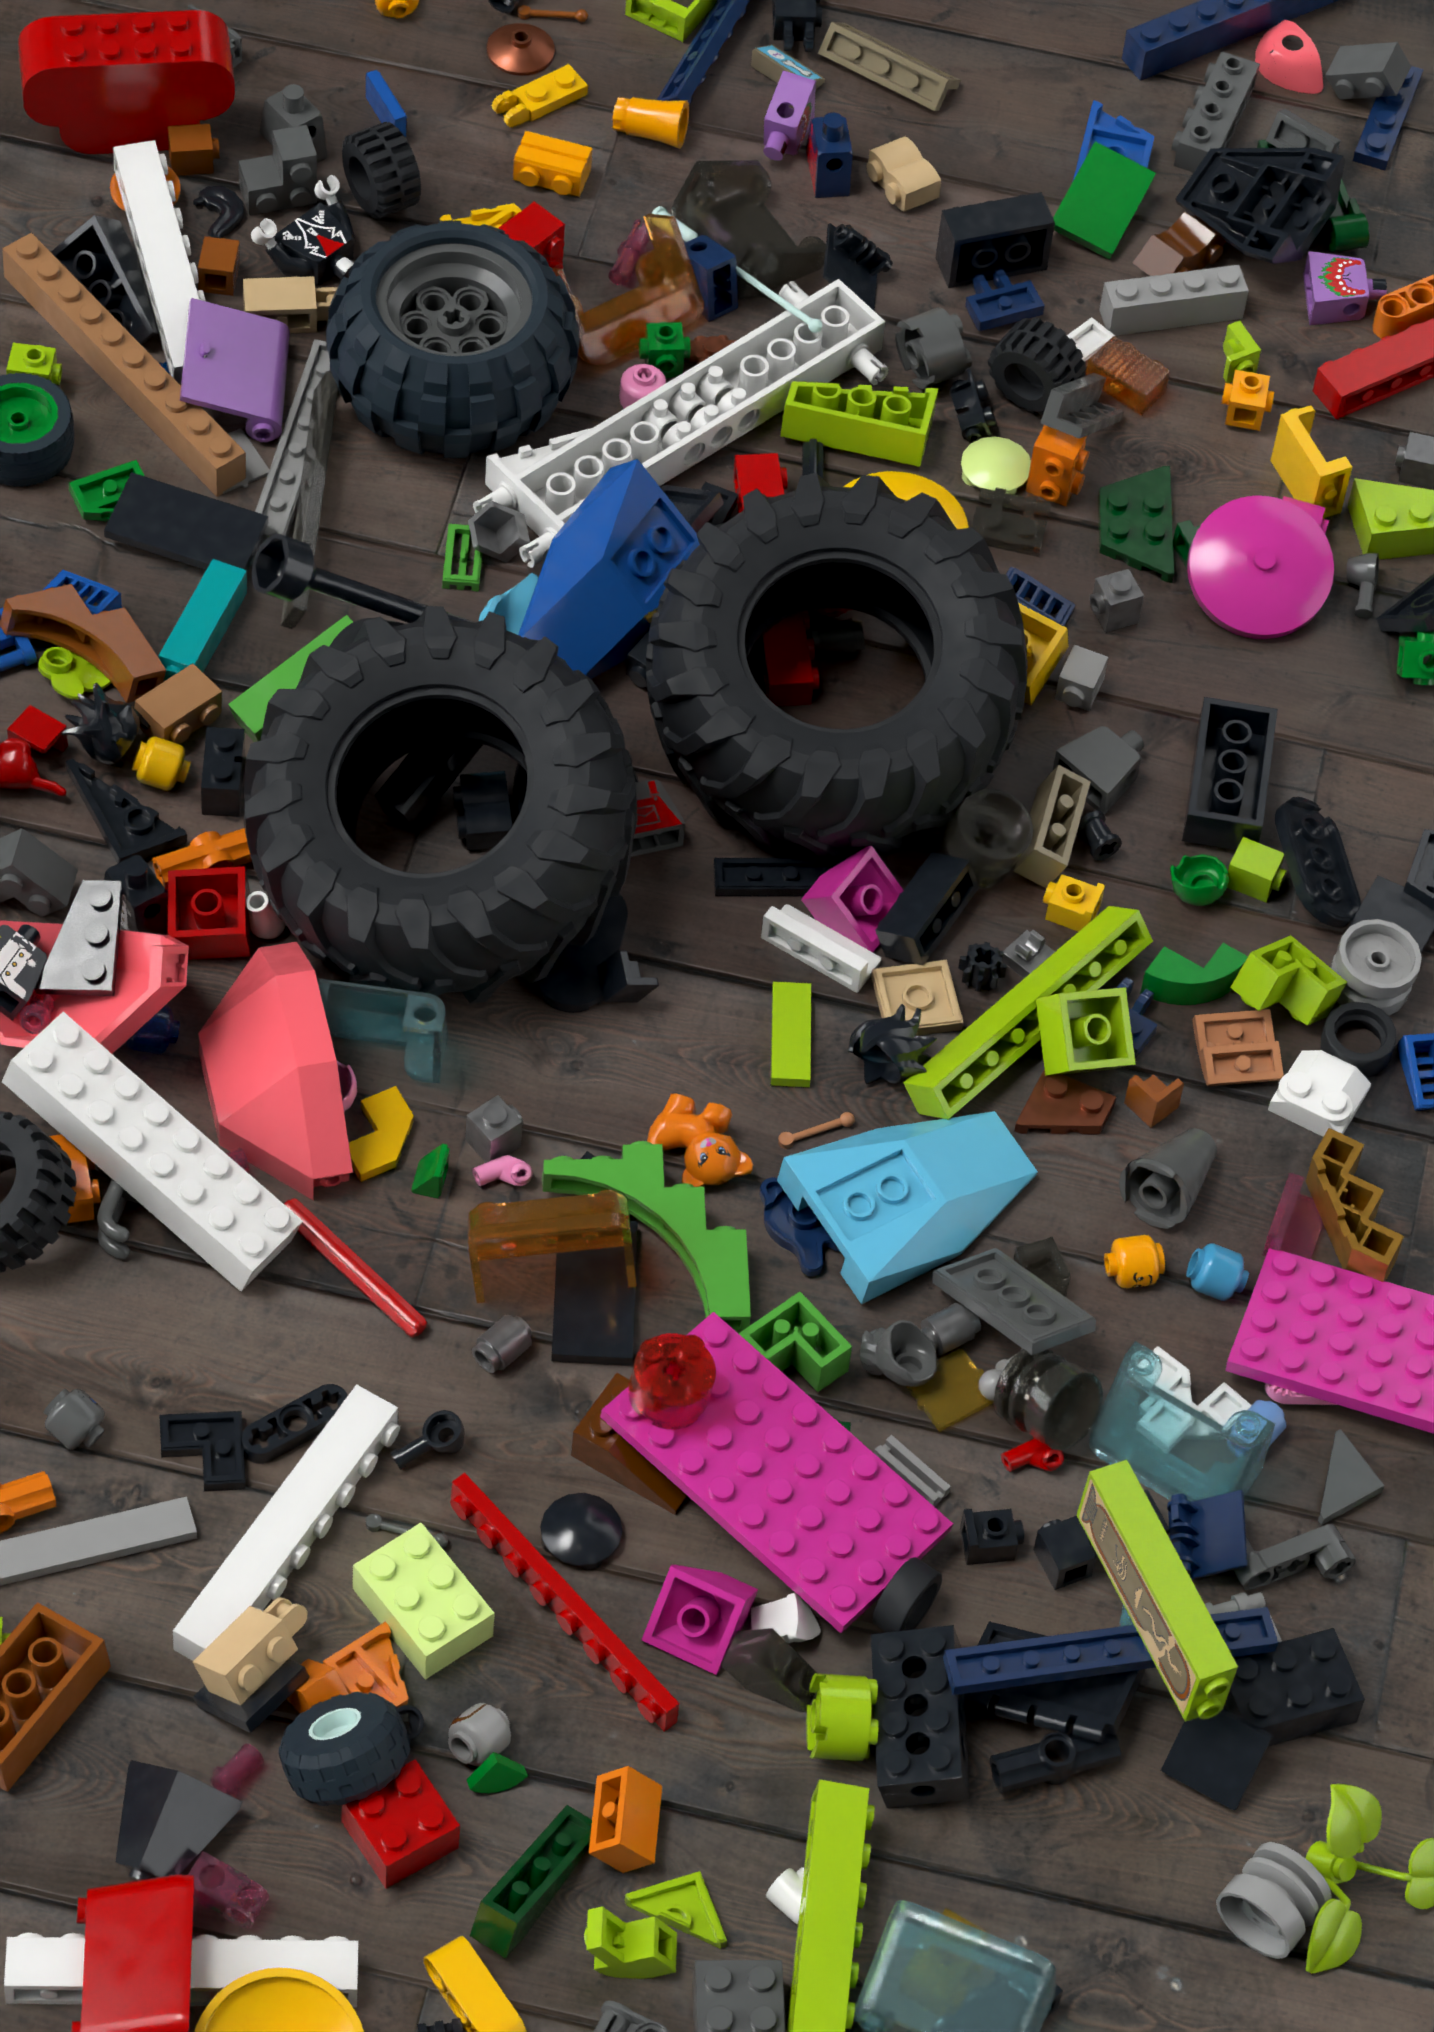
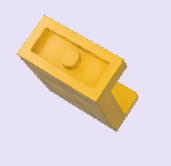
M1312 405L1300 409H1291L1280 416L1270 461L1294 499L1325 507L1323 518L1339 514L1342 511L1352 465L1346 456L1326 462L1310 437L1316 412Z

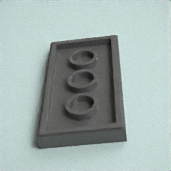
M997 1248L933 1271V1283L1031 1355L1095 1331L1096 1319Z

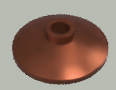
M525 23L502 26L491 34L487 42V55L491 63L499 70L512 75L526 76L536 74L551 64L555 54L554 42L549 34L537 26Z

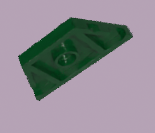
M1162 466L1100 487L1098 493L1099 553L1114 560H1122L1128 566L1139 571L1142 570L1143 566L1162 574V581L1172 583L1174 577L1170 466Z

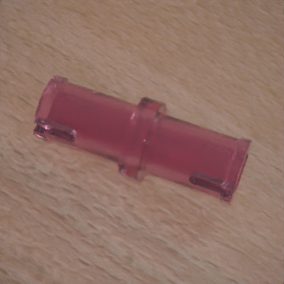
M641 219L635 220L626 241L621 242L617 249L618 257L608 273L609 279L614 284L619 285L622 277H624L622 286H627L630 283L636 266L643 262L646 255L645 248L654 234V227L648 221L644 220L639 229Z

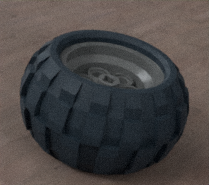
M447 220L439 221V224L427 226L413 225L396 231V234L391 235L389 241L377 242L355 260L349 272V278L343 277L328 310L326 348L330 358L331 373L345 404L351 402L358 420L369 430L381 437H393L397 446L415 453L431 452L444 454V458H467L470 453L484 451L490 454L512 446L516 443L518 436H528L531 432L535 433L551 418L558 401L562 402L575 375L580 328L575 318V306L560 275L556 277L547 259L525 241L512 240L508 234H505L504 230L489 225L476 226L463 224L461 221Z

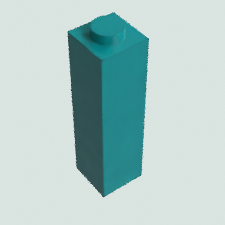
M212 559L158 655L166 668L165 681L192 663L204 672L247 594V570Z

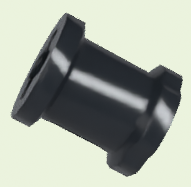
M1099 810L1082 816L1076 833L1079 837H1084L1091 847V856L1097 861L1114 855L1122 845L1121 838L1117 834H1112L1105 823V815Z

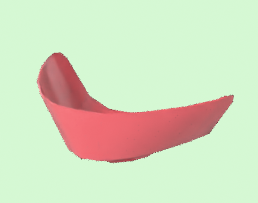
M1284 20L1268 30L1261 38L1256 49L1255 62L1260 64V73L1273 84L1288 90L1308 94L1322 92L1323 76L1320 56L1311 38L1296 23ZM1286 36H1296L1302 40L1303 47L1292 51L1283 46L1282 40Z

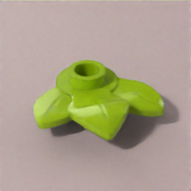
M51 647L39 659V672L44 677L50 679L53 689L64 697L79 699V693L83 695L84 691L93 692V684L98 683L102 690L111 684V681L94 665L65 648Z

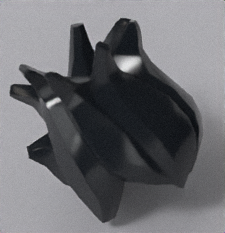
M95 683L93 684L94 701L80 693L78 698L82 702L74 699L71 701L82 717L65 715L66 720L75 727L62 731V735L75 736L92 759L121 768L124 763L120 759L130 748L140 726L148 730L150 725L132 705L112 700L106 696L100 685Z
M901 1004L891 1017L867 1020L854 1030L850 1037L848 1052L864 1060V1080L866 1084L881 1078L890 1083L900 1084L916 1073L927 1072L922 1065L927 1063L932 1057L924 1051L937 1038L917 1036L921 1021V1009L916 1008L913 1018L905 1021V1006Z

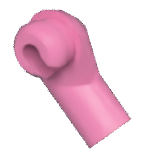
M509 1155L501 1156L472 1169L474 1179L479 1186L497 1179L514 1186H524L529 1183L533 1175L529 1164Z

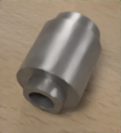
M954 1303L921 1321V1331L934 1342L936 1354L939 1356L974 1339L975 1333L981 1330L979 1317L964 1305Z
M504 1315L476 1340L477 1345L472 1348L475 1360L489 1373H494L496 1370H504L532 1345L530 1337L532 1335L531 1328L519 1316Z

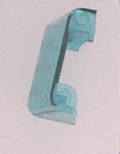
M1135 1341L1122 1360L1091 1430L1089 1446L1092 1452L1110 1465L1128 1460L1140 1483L1170 1501L1171 1496L1174 1494H1185L1187 1501L1193 1502L1241 1489L1245 1496L1262 1471L1275 1423L1253 1411L1242 1410L1234 1413L1226 1424L1222 1426L1155 1386L1162 1373V1362L1159 1356L1152 1350Z
M903 1900L896 1901L856 2002L853 2020L858 2021L859 2026L868 2032L892 2031L895 2024L914 2032H1039L1055 1998L1056 1968L1051 1961L1033 1951L915 1903Z

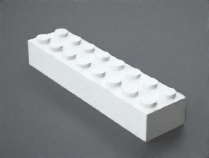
M62 1012L10 1061L2 1083L239 1291L242 1292L292 1241L303 1221L65 1012Z

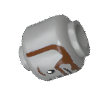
M485 1703L472 1705L456 1717L449 1726L448 1744L452 1754L462 1763L480 1766L493 1752L497 1754L502 1753L511 1741L508 1717L502 1710Z

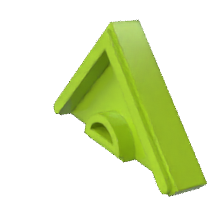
M700 1871L625 1894L626 1906L647 1916H656L665 1924L719 1949L726 1947L727 1939Z

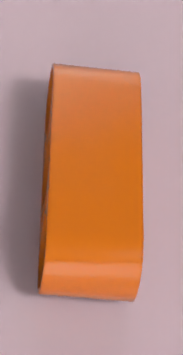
M1434 274L1380 298L1373 321V332L1381 339L1386 336H1393L1407 330L1414 324H1421L1434 318Z

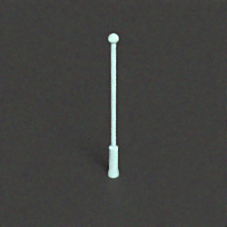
M659 206L653 210L651 220L656 224L662 225L680 239L688 242L698 237L695 231L669 214L664 207ZM736 265L738 276L808 324L811 332L818 333L821 331L823 325L819 319L810 318Z

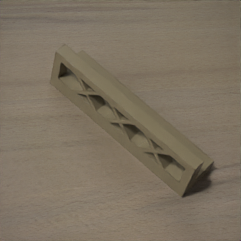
M831 22L818 54L933 111H939L948 89H957L961 82L960 79L847 23Z

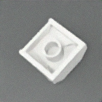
M1322 1050L1301 1051L1288 1073L1281 1078L1278 1089L1270 1101L1268 1110L1323 1137L1328 1128L1344 1134L1368 1093L1371 1083L1357 1067Z

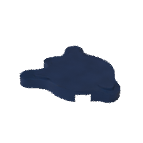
M771 1177L764 1180L760 1186L759 1196L764 1205L766 1231L779 1246L789 1250L797 1257L803 1274L806 1276L819 1275L823 1268L822 1249L830 1247L837 1252H840V1250L810 1206L797 1211L778 1183L777 1178Z

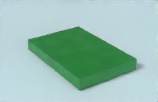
M1095 141L1053 217L1055 221L1054 231L1110 260L1156 173Z

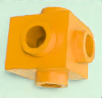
M1235 370L1232 384L1225 383L1221 404L1228 405L1225 425L1260 431L1264 411L1271 412L1274 391L1268 390L1270 376Z

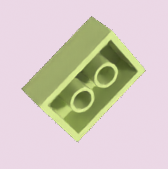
M422 1523L414 1526L353 1565V1590L380 1624L386 1622L389 1625L391 1638L425 1680L493 1637L495 1613Z

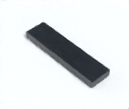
M714 858L715 896H804L823 873L847 858Z

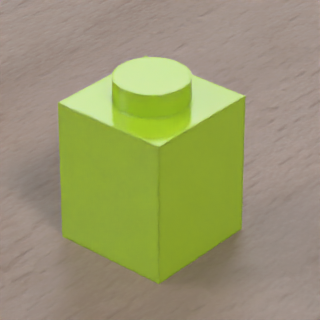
M1243 837L1229 864L1228 888L1266 903L1273 889L1276 891L1281 889L1286 877L1287 870L1282 869L1284 853Z

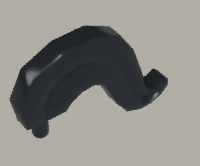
M222 185L207 186L199 192V198L193 200L195 206L204 204L207 209L214 210L220 215L211 225L208 237H225L244 218L243 201L234 191Z

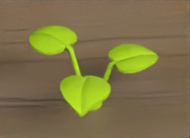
M1330 1785L1331 1808L1327 1822V1842H1315L1309 1848L1306 1859L1321 1873L1330 1890L1338 1898L1329 1899L1316 1916L1306 1961V1971L1309 1973L1322 1972L1344 1964L1354 1955L1358 1948L1362 1934L1361 1917L1357 1912L1349 1910L1351 1900L1336 1885V1883L1351 1880L1357 1869L1401 1881H1408L1405 1890V1900L1408 1904L1419 1909H1428L1434 1906V1838L1425 1839L1414 1848L1409 1858V1873H1402L1359 1862L1353 1858L1357 1853L1364 1851V1843L1375 1839L1379 1833L1382 1821V1811L1378 1800L1368 1791L1353 1785Z

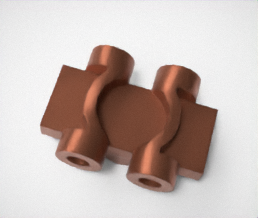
M725 335L707 338L705 336H697L694 341H690L691 353L689 362L699 364L737 340H729Z

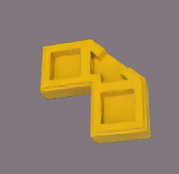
M396 1086L361 1100V1109L375 1132L349 1142L352 1168L360 1182L396 1168L403 1145L414 1123V1115Z

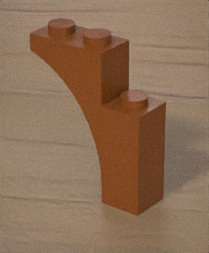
M72 584L51 587L25 595H16L5 600L0 619V627L5 635L35 638L72 651L100 670L113 683L126 703L134 702L163 683L166 668L125 607L111 611H102L92 615Z

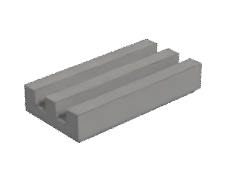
M890 1435L883 1446L879 1445L874 1450L876 1456L933 1506H936L949 1494L951 1486L894 1436Z

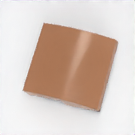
M1270 1009L1195 1015L1192 1019L1201 1068L1207 1086L1280 1081L1284 1076L1279 1041H1275Z

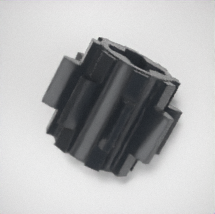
M984 942V944L980 945L977 943L969 945L967 956H960L958 969L963 971L962 983H965L968 987L972 986L978 992L984 989L988 991L996 989L998 978H1005L1007 965L1002 963L1004 952L1000 951L998 947L990 946L989 942Z

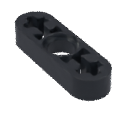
M335 1384L322 1385L251 1423L242 1433V1446L245 1458L256 1464H264L318 1436L348 1397L346 1391ZM328 1400L331 1404L337 1402V1409L332 1410L329 1406L323 1408V1401ZM317 1413V1420L315 1421L313 1415ZM298 1416L303 1418L307 1425L300 1431H290L284 1426V1422L289 1417ZM273 1427H276L277 1433L273 1435ZM258 1437L260 1441L267 1440V1447L262 1448L259 1444L253 1445V1439Z

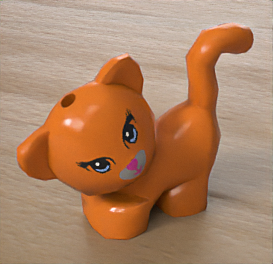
M675 1093L671 1094L665 1108L657 1116L649 1129L647 1142L662 1144L663 1151L687 1148L684 1156L686 1168L682 1173V1183H688L694 1187L721 1185L734 1177L751 1174L753 1169L751 1158L739 1150L731 1136L720 1134L728 1131L732 1118L731 1109L722 1104L709 1102L700 1115H696L695 1101L692 1098Z

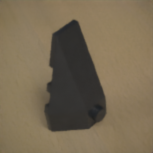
M94 215L51 251L66 269L141 345H144L158 333L135 250L119 220Z

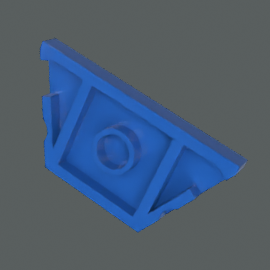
M1093 100L1073 180L1095 141L1148 168L1155 136L1142 128L1133 126L1129 120L1121 115L1116 119L1102 111V103Z

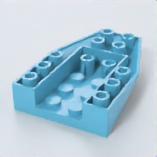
M993 1111L952 1117L948 1120L938 1119L877 1128L783 1158L777 1181L797 1211L810 1206L845 1257L840 1274L859 1302L864 1304L961 1255L1035 1178L1038 1171L997 1113Z

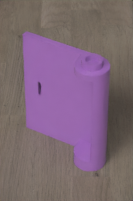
M191 298L188 309L180 401L247 418L246 433L259 442H269L277 439L282 432L290 337L288 326L278 320Z

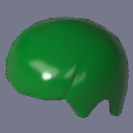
M1205 854L1192 857L1184 855L1177 867L1174 865L1170 867L1173 890L1185 903L1197 907L1207 906L1218 900L1228 888V870L1217 857Z

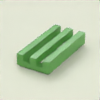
M448 525L442 580L443 589H450V585H457V590H464L465 586H472V591H479L482 552L475 550L473 576L466 575L471 535L469 525ZM456 533L462 534L458 575L451 574Z

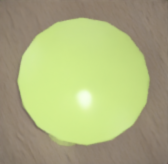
M1001 437L981 438L971 443L963 452L961 460L962 479L969 486H976L984 491L995 492L1003 498L1012 497L1016 494L1017 488L1023 486L1028 480L1031 464L1030 456L1021 445L1010 439Z

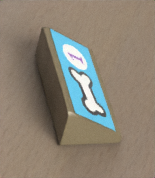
M774 45L756 47L752 51L751 66L777 84L783 71L816 80L815 90L825 83V78Z

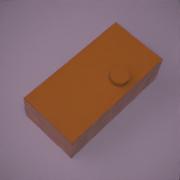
M38 1602L0 1646V1788L7 1792L111 1667L105 1641L102 1638Z

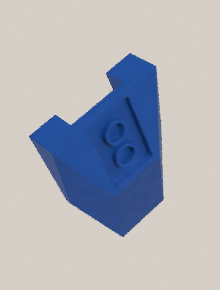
M638 459L611 467L554 536L518 634L523 638L526 637L533 640H541L546 636L559 646L557 656L565 660L573 671L580 670L589 679L598 676L627 659V654L650 629L653 613L658 610L659 600L666 588L664 582L672 568L675 569L682 560H687L691 553L700 545L697 533Z

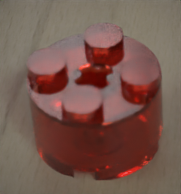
M667 1333L647 1339L641 1344L635 1357L628 1386L631 1406L640 1417L644 1415L653 1421L652 1425L670 1430L688 1427L698 1420V1417L706 1410L709 1404L716 1378L715 1362L711 1353L705 1347L704 1341L696 1335Z

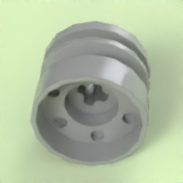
M1268 1842L1261 1844L1253 1857L1244 1865L1243 1873L1235 1875L1219 1894L1216 1905L1225 1925L1237 1938L1264 1956L1280 1959L1287 1957L1306 1932L1305 1927L1314 1924L1319 1910L1329 1899H1332L1324 1877L1312 1863L1285 1845Z

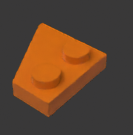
M386 1622L323 1661L322 1664L336 1669L349 1694L351 1692L374 1693L392 1702L397 1708L408 1704L409 1698L405 1683L399 1675V1660L397 1654L393 1652L390 1641L391 1630Z

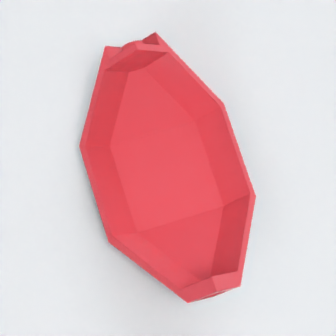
M0 920V926L8 925L16 932L22 925L34 927L41 936L36 947L46 953L47 959L63 925L59 923ZM120 929L114 996L36 994L34 990L31 998L14 1020L0 1012L1 1045L25 1048L62 1012H65L113 1054L186 986L189 946L169 935Z
M291 942L260 947L198 1033L199 1057L219 1145L314 1201V1187L336 1186L341 1182L349 1181L350 1173H353L337 1060L315 970L299 944Z

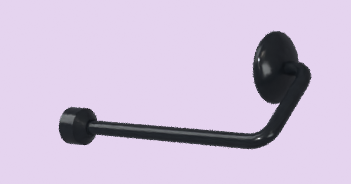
M277 533L269 536L259 547L253 562L252 581L255 589L260 593L283 601H293L305 591L311 589L407 623L417 621L426 606H428L316 567L312 549L307 543ZM446 612L450 620L474 622ZM519 763L516 767L513 783L514 804L518 815L524 803L528 779L526 770Z

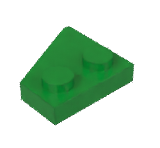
M137 460L69 482V492L84 520L109 521L131 472L145 476Z

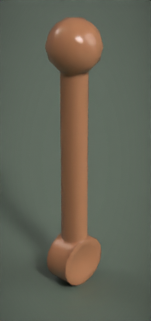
M844 1112L838 1119L794 1134L782 1132L779 1135L778 1144L783 1149H789L795 1141L839 1126L850 1127L855 1122L854 1115L850 1112Z

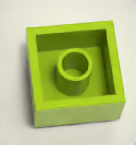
M1126 987L1059 993L1036 999L1045 1076L1111 1070L1136 1065Z

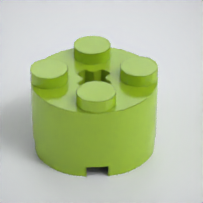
M814 1674L809 1692L817 1693V1696L813 1700L812 1705H807L806 1713L808 1750H813L810 1758L848 1761L868 1759L870 1745H876L878 1739V1720L871 1719V1704L875 1705L877 1701V1680L868 1679L866 1676Z

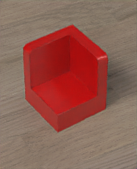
M29 705L7 729L8 739H22L40 753H46L51 747L63 752L68 747L67 735H62V731L67 729V725L32 705Z

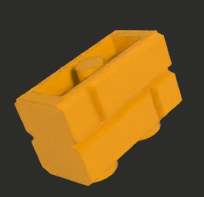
M525 131L514 157L513 180L520 181L522 184L530 187L539 186L551 189L560 195L570 194L580 197L591 171L593 148Z

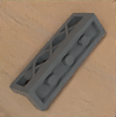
M1092 373L1051 389L1040 423L1080 439L1120 422L1124 411L1099 401L1106 377Z

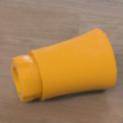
M618 97L613 111V130L625 132L626 135L662 142L680 149L684 143L688 128L689 103L687 100L663 101L636 97L631 99Z

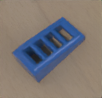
M62 570L43 589L60 587L64 583L66 585L72 584L75 590L78 591L77 593L81 599L84 596L88 597L84 603L92 615L102 611L122 608L120 592L65 570Z
M1434 1033L1405 1035L1397 1043L1414 1109L1415 1111L1434 1109V1099L1423 1098L1424 1092H1434V1084L1421 1085L1420 1079L1434 1078ZM1428 1052L1429 1057L1416 1058L1415 1053ZM1432 1065L1433 1070L1418 1071V1066Z

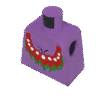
M787 71L782 72L764 119L765 147L763 152L768 158L781 160L784 153L790 155L798 153L809 131L811 119L815 115L816 80Z
M1308 252L1303 279L1309 325L1360 320L1365 316L1368 300H1380L1381 297L1387 294L1386 279H1367L1365 261L1361 258Z

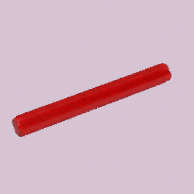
M293 1198L284 1203L286 1207L303 1221L297 1230L301 1236L409 1337L413 1338L422 1334L427 1326V1320L299 1200Z

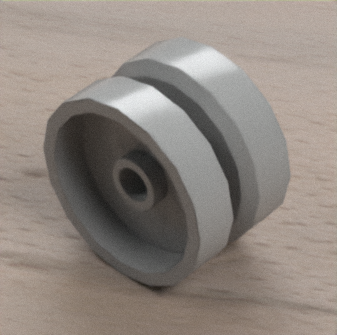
M1381 919L1362 920L1350 926L1342 935L1337 952L1330 964V968L1347 981L1337 1002L1340 1005L1351 1002L1369 1003L1382 1009L1388 1016L1398 1012L1409 997L1412 985L1420 971L1422 960L1418 943L1410 933L1395 923Z

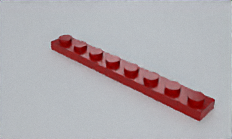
M466 1473L453 1480L450 1503L457 1516L464 1521L467 1519L477 1529V1534L482 1543L489 1549L495 1548L503 1557V1562L508 1571L514 1577L518 1578L520 1576L530 1586V1592L534 1599L541 1606L547 1605L556 1614L560 1627L568 1635L574 1634L581 1641L584 1651L590 1660L595 1664L601 1663L606 1668L616 1688L624 1694L628 1692L637 1702L640 1713L648 1722H655L664 1732L676 1724L680 1703Z

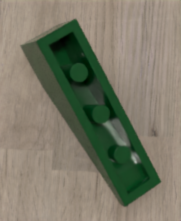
M566 1805L481 1900L469 1936L506 1958L529 1932L589 1849L592 1819Z

